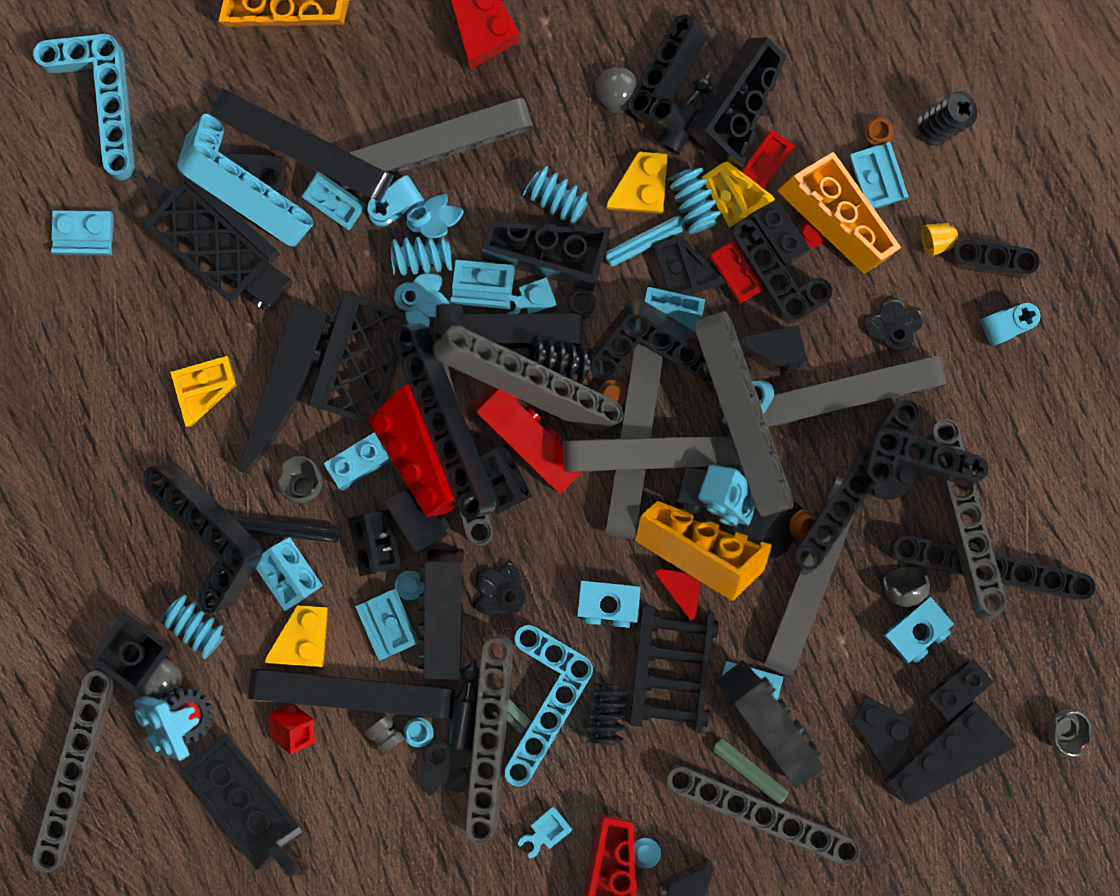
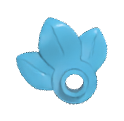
M446 194L437 195L428 199L424 205H418L409 210L407 213V226L411 231L421 232L427 238H439L447 234V227L453 226L460 220L463 210L458 207L447 206L448 198Z
M428 273L421 274L413 283L407 282L397 287L394 293V301L399 309L405 311L406 320L409 324L422 323L429 327V317H435V306L449 303L447 298L438 292L443 282L441 276ZM406 292L413 294L414 300L412 302H408L405 299Z

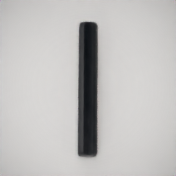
M231 515L248 533L333 543L339 540L340 529L335 526Z

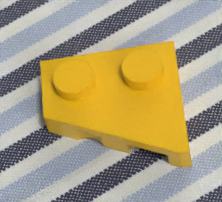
M638 152L609 199L607 209L663 214L668 154Z
M729 162L721 163L702 177V179H707L708 182L705 185L708 190H712L711 196L716 200V205L729 228L736 226L740 221L747 219L775 200L770 193Z
M228 356L171 372L186 427L193 426L237 385Z
M297 606L267 655L265 663L323 667L328 608Z

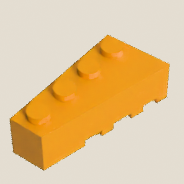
M223 0L219 22L225 27L344 25L349 0Z
M834 152L797 173L777 190L863 274L884 262L901 248Z
M659 501L641 515L635 538L637 543L731 601L737 598L765 570L772 545L761 542L760 545L747 541L748 536L736 532L734 536L719 530V525L711 521L698 522L693 520V514Z

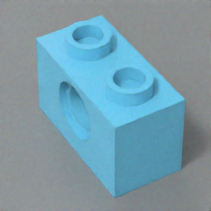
M581 581L578 617H583V623L601 625V619L613 620L612 626L630 628L631 622L637 623L641 587ZM611 596L616 600L617 608L613 613L608 614L601 610L600 601L603 597Z
M927 597L884 632L882 637L904 662L909 663L913 660L914 663H917L928 654L929 651L926 648L934 641L939 644L951 634L949 628L954 623L931 597ZM918 623L926 628V636L920 641L915 639L912 633L914 626Z

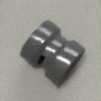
M389 715L364 732L369 740H375L376 750L381 756L405 739L400 731L392 728L393 721Z

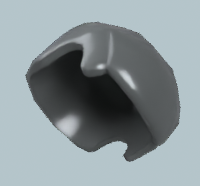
M612 66L601 72L596 79L594 87L596 97L608 112L626 113L630 111L628 101L638 84V80L627 68Z
M293 456L281 464V475L277 482L284 498L295 504L308 503L320 493L323 485V476L314 461L305 456Z
M918 567L894 569L883 578L885 594L895 605L902 607L918 605L929 595L930 583L928 576H923Z
M165 658L142 689V695L155 699L166 698L167 695L165 693L167 691H174V688L181 687L182 685L180 668L174 661Z
M1076 709L1061 710L1051 718L1047 730L1050 744L1067 757L1081 756L1083 748L1092 742L1091 724L1088 717Z

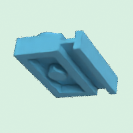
M890 142L849 155L858 187L874 209L905 200L909 197Z
M53 211V248H51V253L57 255H112L113 213L108 211Z
M456 260L452 284L453 292L450 302L459 305L510 309L515 267L508 264Z
M396 589L356 606L379 661L420 643Z

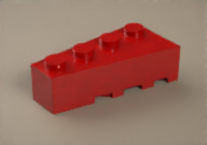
M451 0L470 69L520 42V33L501 0Z
M409 384L404 385L375 411L367 421L426 517L447 514L457 504Z
M490 385L470 405L469 409L481 416L494 433L503 438L506 444L520 458L524 459L527 465L555 492L561 494L583 472H564L563 447L558 443L562 438L551 427L545 430L538 423L541 417L529 406L524 409L517 402L519 398Z
M605 814L598 815L583 896H636L634 826L629 819Z

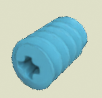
M545 166L531 179L523 196L532 191L530 198L532 202H536L542 197L540 204L542 208H546L551 204L550 213L553 215L561 210L560 220L562 221L571 216L570 226L573 227L588 204L586 202L588 193L585 191L580 196H577V185L567 190L568 180L564 179L561 183H556L558 173L555 172L552 176L547 177L548 167Z
M691 168L677 173L668 179V181H675L670 186L671 191H680L675 196V201L684 202L679 207L681 213H688L684 217V223H694L688 229L689 234L715 225L717 222L714 219L721 214L720 211L710 210L716 204V200H706V197L712 193V190H702L701 188L708 182L707 179L697 178L703 171V168Z
M444 236L439 237L437 243H434L432 238H427L426 244L422 243L420 237H416L414 246H411L408 238H404L402 247H399L396 239L392 240L391 260L394 276L397 268L402 276H406L408 267L411 268L414 275L418 274L420 266H422L425 273H429L431 264L434 265L437 272H441L443 263L446 264L449 271H452L450 242H446Z
M183 595L171 604L162 615L160 621L166 619V629L176 626L174 635L177 637L185 633L183 643L188 644L194 641L192 650L197 652L203 648L201 657L206 659L224 639L225 635L221 636L224 626L220 625L213 629L214 618L211 617L203 621L205 613L203 611L196 614L193 613L196 603L193 602L185 606L184 603L187 596Z

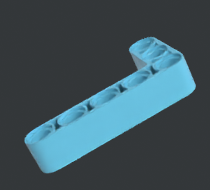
M107 34L45 40L38 43L34 48L33 56L35 61L48 73L94 69L102 163L104 169L116 180L123 181L130 178L134 172V156L124 54L121 46L112 36ZM105 46H114L112 54L109 56L101 55ZM80 48L85 49L83 57L73 59L74 51ZM48 52H56L53 61L44 62V57ZM112 73L117 75L113 84H104V79L107 75ZM119 102V109L115 113H107V107L110 103ZM121 130V139L117 142H110L111 133ZM117 159H124V167L119 171H113V163Z
M203 114L185 138L177 162L179 170L187 178L285 244L296 246L314 225L312 217L299 206L218 152L224 127L215 117Z
M525 625L516 632L515 643L517 647L559 672L560 676L506 766L505 777L514 786H523L531 779L593 672V666L587 657L532 625ZM525 630H532L536 633L537 641L532 647H526L520 642V635ZM551 645H557L562 649V658L557 662H550L545 656L546 649ZM577 660L584 661L588 666V672L583 677H575L571 672V665ZM567 686L572 690L573 697L569 702L562 703L557 700L556 691L559 687ZM546 712L554 713L558 718L557 725L553 728H545L541 724V716ZM528 739H539L542 743V750L537 754L529 753L525 748V743ZM515 764H522L527 769V776L524 779L516 780L511 776L510 768Z

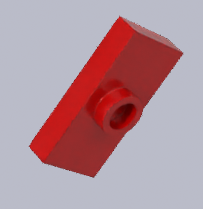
M771 129L741 172L765 189L795 145Z
M734 239L708 255L739 305L765 289Z

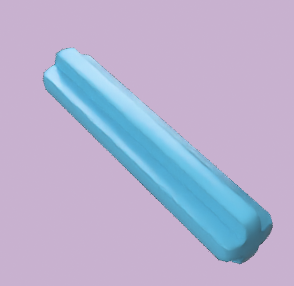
M677 215L606 251L605 258L608 264L614 267L653 247L655 243L665 241L684 231L686 225L682 217Z

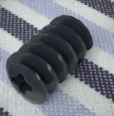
M962 91L954 92L919 117L917 130L920 137L930 145L944 144L975 123L978 113L976 103L969 94Z
M534 336L528 349L527 359L550 370L554 369L555 372L561 375L563 372H566V377L571 380L574 374H576L577 382L582 384L590 371L593 350L591 348L587 351L584 346L575 348V345L571 343L564 346L562 341H556L553 344V341L549 338L542 341L539 336Z
M593 682V684L600 687V690L593 691L591 695L599 699V702L591 703L590 708L598 711V713L590 715L588 718L595 722L596 726L587 728V731L594 734L595 738L586 739V742L603 745L623 742V737L617 735L616 732L625 730V726L617 722V720L626 718V714L620 711L619 708L628 706V702L621 699L620 696L628 695L629 690L621 685Z

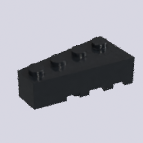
M768 37L748 38L686 129L720 164L729 162L735 167L744 166L747 159L744 156L748 145L753 143L756 135L754 129L759 117L764 115L767 107L765 101L769 91H773L786 59V55Z
M490 222L482 246L481 259L497 264L513 265L515 269L594 291L612 227H601L600 229L586 228V226L556 227V225L552 224L534 226L528 223Z
M742 660L715 681L721 691L730 699V703L748 723L747 726L764 745L763 747L796 789L824 768L818 759L822 753L812 740L809 742L805 741L803 736L807 732L797 719L791 721L787 716L791 713V710L781 697L776 700L772 695L776 689L766 676L760 679Z
M971 701L942 725L896 768L893 774L889 775L884 782L903 803L910 806L1017 747V745L976 701Z

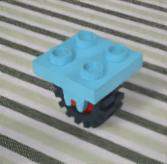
M178 687L174 688V691H167L165 693L167 695L166 698L155 699L143 695L134 700L133 702L137 709L135 711L136 719L141 726L145 727L148 737H146L147 744L152 752L180 761L189 756L185 743L199 741L198 736L204 737L207 734L204 729H211L212 724L208 723V720L214 719V714L209 713L213 706L211 703H207L209 698L201 695L202 692Z

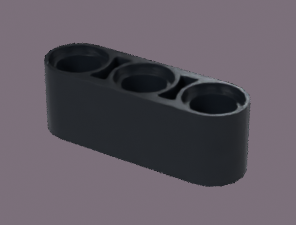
M975 239L960 241L950 253V260L956 268L1018 279L1030 276L1038 269L1040 264L1038 254L1032 249ZM960 248H968L971 251V261H965L960 257ZM990 252H995L1000 256L1001 264L999 266L990 263L988 259ZM1018 257H1024L1029 261V270H1022L1018 266Z

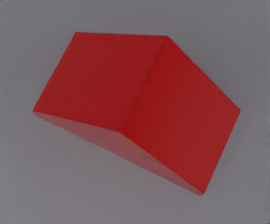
M663 569L657 570L654 574L688 620L694 619L696 617L701 581L688 573Z

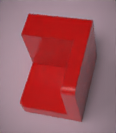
M288 704L268 714L270 739L290 755L315 743L314 719L295 704Z

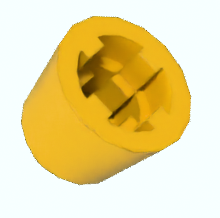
M948 223L922 226L921 237L923 247L930 257L954 248L955 243H958L957 230Z

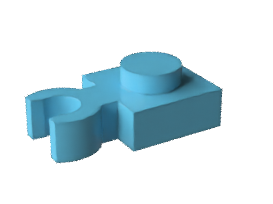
M547 277L519 287L522 296L516 297L511 295L510 302L515 303L516 309L507 314H520L523 309H527L528 314H537L556 307L557 304Z
M553 806L530 825L535 833L522 836L518 841V845L521 846L526 841L532 842L534 849L528 854V857L533 858L539 853L541 844L545 843L549 849L570 833L572 828Z

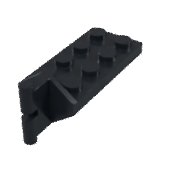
M225 734L180 772L256 870L262 869L275 859L287 876L305 875L307 873V865L302 862L291 848L305 830L229 734Z

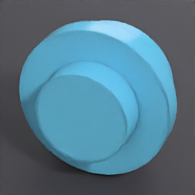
M405 571L397 577L395 589L401 598L415 600L419 598L420 593H423L425 582H420L419 573Z
M413 718L405 725L404 737L411 746H426L433 738V727L425 718Z
M642 838L634 843L635 864L638 867L648 869L654 867L659 862L661 851L659 845L654 840Z

